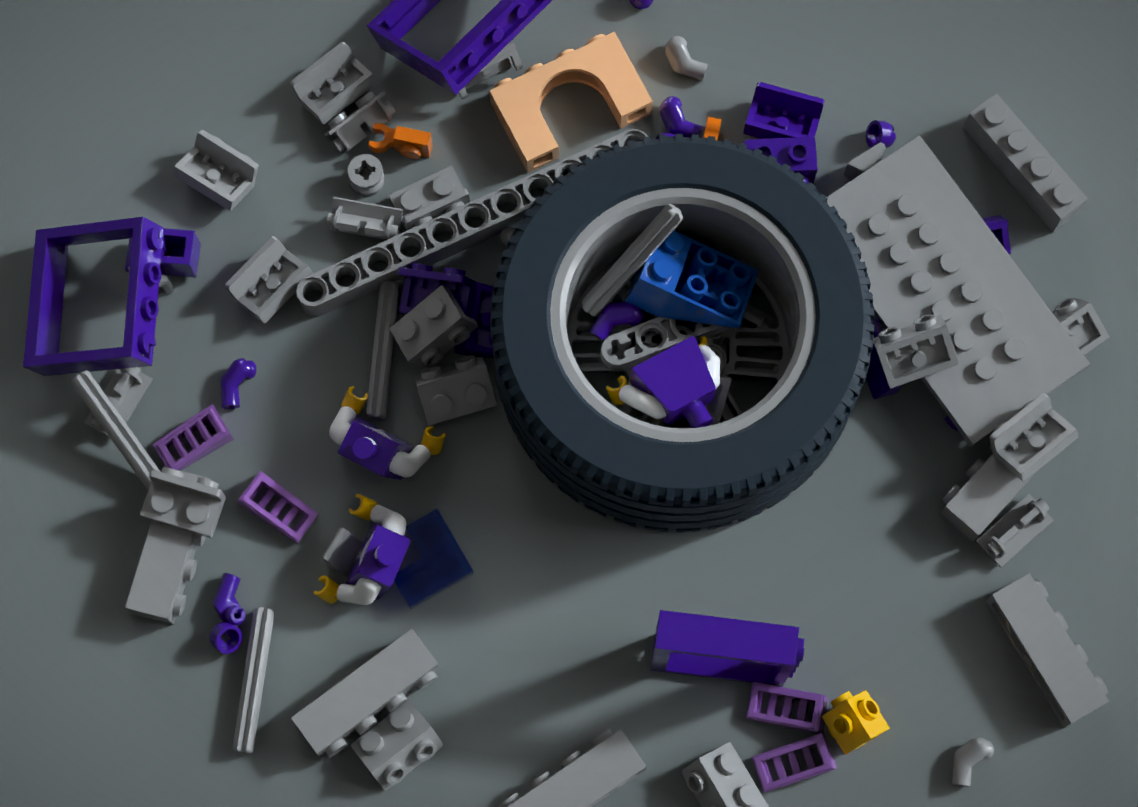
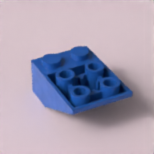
M673 230L636 272L625 302L658 317L739 328L759 270Z

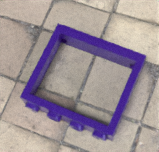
M393 0L367 25V28L382 50L456 95L552 0H501L438 62L404 42L401 38L441 0Z
M135 217L36 230L23 361L24 368L43 376L81 373L86 370L93 372L152 366L154 346H156V317L159 311L157 302L159 282L161 280V252L164 241H162V226L145 217ZM132 238L123 347L59 353L68 246Z
M660 610L654 637L651 671L746 683L756 682L783 687L787 678H792L793 673L796 672V667H799L800 661H803L804 639L798 638L799 627Z

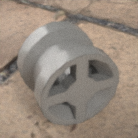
M361 154L353 158L348 165L350 184L357 194L372 196L382 189L385 177L381 162L375 156Z

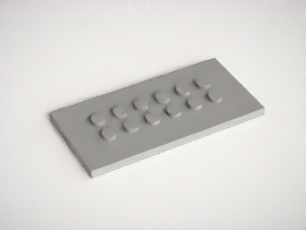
M920 135L826 197L828 199L827 204L830 207L834 206L840 218L846 222L847 233L852 232L855 243L862 253L860 261L865 262L867 267V274L871 283L869 292L873 294L874 315L879 319L884 329L899 327L901 329L913 325L914 320L925 315H941L945 321L959 365L922 377L921 379L971 447L991 434L999 424L1009 421L1019 413L1028 401L1035 400L1043 393L1048 395L1090 365L1075 342Z

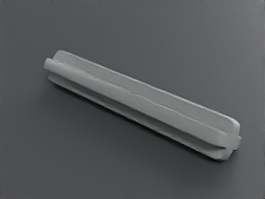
M668 204L661 210L582 300L585 312L590 313L592 316H597L681 223L683 216L679 208Z
M392 281L382 282L379 289L366 411L368 418L377 420L386 418L394 347V336L389 328L396 323L400 290L399 284Z
M87 370L82 371L71 380V384L144 486L149 490L152 482L149 477L151 469L160 470L90 372Z
M256 607L253 612L233 741V750L238 753L249 754L254 751L274 620V611L266 607Z

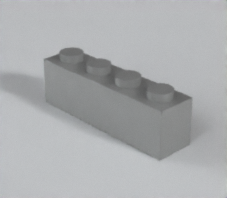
M997 93L969 113L963 129L1053 233L1080 213L1088 200L1086 195Z
M993 454L986 462L979 458L966 473L970 478L969 481L962 488L955 484L942 499L947 505L940 514L970 541L974 542L1035 473L1023 482L996 459Z
M180 471L184 474L183 478L197 482L198 478L211 480L207 477ZM151 521L125 608L131 614L174 625L176 616L180 617L185 608L187 597L183 595L186 582L192 581L196 572L197 560L193 559L196 548L204 544L206 537Z
M1029 573L992 594L986 602L1060 723L1065 728L1109 702L1106 697L1108 690L1103 680L1098 675L1093 676L1086 665L1088 657L1083 648L1077 642L1073 644L1066 632L1068 625L1059 611L1054 612L1046 599L1049 598V595L1039 579L1034 580Z
M410 629L291 717V719L320 758L327 754L330 758L347 746L345 740L356 731L359 735H362L376 725L378 721L375 717L388 709L391 713L408 700L405 695L414 688L418 687L419 690H422L438 678L435 673L440 670L439 664L414 630Z
M609 729L592 741L595 746L584 755H582L580 750L571 754L561 762L564 767L553 776L549 772L542 774L530 783L533 788L522 797L515 793L500 803L499 807H593L644 772L647 766L621 729L614 734Z

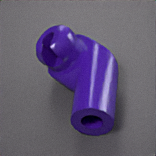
M674 96L667 97L660 105V116L666 130L674 135L683 134V137L691 138L692 134L700 136L702 126L685 120L680 99Z
M625 301L610 303L603 309L589 332L605 341L615 325H638L643 318L642 310Z
M244 358L234 360L222 375L220 382L223 409H236L240 407L239 385L244 379L250 380L256 375V364L252 360L246 361Z
M223 573L213 600V607L222 622L238 626L244 622L246 616L245 610L241 608L235 598L241 579L232 574Z

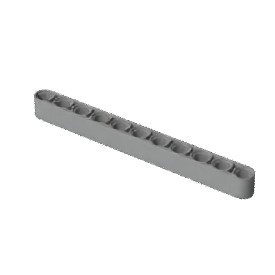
M638 129L622 132L303 278L297 285L296 293L301 308L310 316L324 315L380 289V284L384 281L396 282L404 278L398 275L399 267L411 269L412 263L431 266L502 233L507 227H516L518 222L524 221V213L536 199L530 195L531 191L537 188L545 189L548 185H552L561 174L563 176L567 175L569 168L579 165L587 157H590V159L595 158L599 151L609 150L617 144L622 147L627 145V141L643 140V137L648 136L645 132ZM503 203H512L516 206V209L510 213H503L498 208ZM473 217H479L484 220L483 225L477 228L469 227L466 223ZM439 232H448L452 235L451 239L444 243L434 239ZM410 246L420 249V252L415 257H406L402 252ZM376 261H384L388 264L387 268L382 272L370 270L371 265ZM348 275L356 278L355 282L349 287L338 285V281L343 276ZM318 290L323 292L321 299L316 302L305 300L307 294L311 291Z

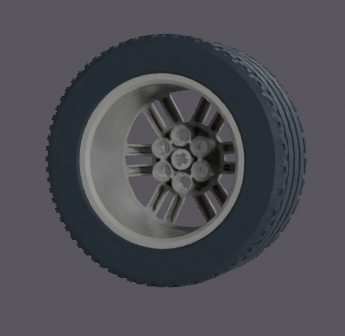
M667 134L659 135V139L651 140L649 136L643 137V140L639 141L630 140L627 141L625 146L620 147L617 144L609 150L597 152L596 157L590 159V157L585 158L579 165L569 168L566 176L561 174L552 185H548L544 189L542 198L538 196L533 201L531 207L523 215L524 221L518 222L507 243L508 248L504 250L497 270V280L494 283L491 301V340L498 391L507 419L530 459L536 462L537 468L547 479L559 485L558 488L563 493L570 496L577 503L579 501L585 503V508L599 513V515L605 518L607 515L614 517V521L628 524L632 527H636L639 524L644 525L646 530L668 532V529H676V532L700 531L702 527H708V530L731 525L734 520L741 522L760 514L765 508L773 507L788 497L789 493L805 483L814 474L813 472L826 460L847 424L868 373L874 339L873 294L869 292L871 283L867 274V267L865 262L860 261L862 253L855 243V238L852 232L847 233L846 222L840 218L834 206L830 207L827 204L828 199L824 194H820L816 190V186L812 183L807 184L804 181V176L799 172L796 174L789 165L784 163L782 166L777 163V158L771 155L768 157L756 148L754 151L749 150L745 144L740 143L737 145L731 143V140L724 139L723 142L716 141L713 136L703 138L692 134L691 138L683 137V134H675V136L667 137ZM668 204H672L682 211L683 220L674 231L759 270L755 283L770 301L779 322L777 328H730L725 332L707 338L708 347L720 359V375L726 377L778 380V383L764 399L744 413L741 412L728 391L722 412L725 422L715 425L711 424V426L669 428L658 426L662 419H655L645 413L641 420L629 416L628 414L633 407L626 403L611 405L592 387L583 373L624 372L629 381L628 385H631L630 377L633 367L622 371H613L605 366L601 353H573L572 342L603 344V340L589 332L594 323L580 322L577 318L583 305L582 300ZM631 280L618 292L622 301H625L632 284ZM641 309L643 318L639 324L658 318V316ZM679 320L675 324V328L680 334L689 335L695 331L696 325L691 321ZM630 324L615 325L608 337L634 326ZM656 332L645 333L641 341L646 347L655 348L662 343V337ZM632 338V339H630V340H631V347H630V348H633V347H634V349H635V354H638L639 352H638V350L636 349L635 339ZM630 348L625 350L619 349L618 352L612 353L609 356L616 355L618 360L623 359L624 351ZM736 348L783 349V358L781 360L739 357L736 354Z

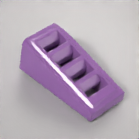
M212 404L155 442L153 446L165 467L181 471L234 439ZM209 422L212 423L217 432L212 437L204 426ZM197 429L205 440L201 445L197 443L192 434ZM183 437L187 438L193 448L188 454L179 441ZM171 444L174 445L181 457L176 462L167 449Z
M262 471L255 476L237 501L242 507L295 543L300 541L319 515V513ZM263 486L268 491L257 504L252 499ZM275 494L280 499L269 513L264 508ZM286 503L292 506L290 511L282 521L278 520L276 516ZM300 511L305 515L294 530H292L288 525L297 512Z
M753 682L746 719L821 734L825 725V721L821 716L827 713L829 698L822 694ZM764 693L770 694L767 714L760 713ZM779 696L785 697L781 717L775 716ZM794 699L800 701L796 720L790 719ZM809 703H813L815 706L812 722H805Z
M825 733L752 757L764 793L837 769ZM815 744L823 764L816 767L810 746ZM799 749L802 750L808 770L803 772L795 752ZM787 754L794 775L787 776L781 755ZM772 758L779 776V780L776 781L772 780L766 760Z

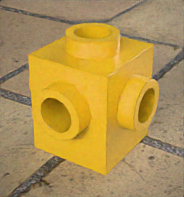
M867 690L855 696H852L850 691L840 695L830 702L833 709L821 716L828 726L829 733L836 739L845 755L890 729L881 715L877 703L870 697Z

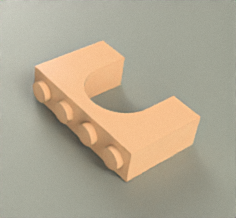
M615 32L606 36L604 34L596 35L585 46L576 50H564L556 56L555 60L544 65L542 63L535 64L529 67L523 75L513 80L512 78L503 79L496 83L493 89L489 90L491 105L527 173L559 159V146L540 111L541 104L546 95L559 85L578 82L595 88L604 97L621 129L652 114L653 101Z

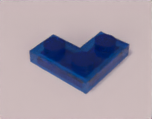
M438 509L406 526V530L423 558L397 572L394 582L411 610L472 575L474 571Z

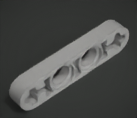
M658 317L606 338L602 344L601 357L607 368L613 371H622L652 358L691 336H694L696 341L699 342L701 336L709 338L725 332L731 327L706 324V328H703L702 323L694 322L696 325L695 331L689 335H683L675 328V324L679 320ZM651 331L658 333L662 337V343L655 348L646 347L641 341L645 333ZM632 338L635 339L636 349H637L638 352H639L638 354H635V349H634V347H633V348H630V347H631V340H630V339H632ZM613 346H618L620 350L630 348L624 351L623 359L618 360L616 355L609 356L612 354Z

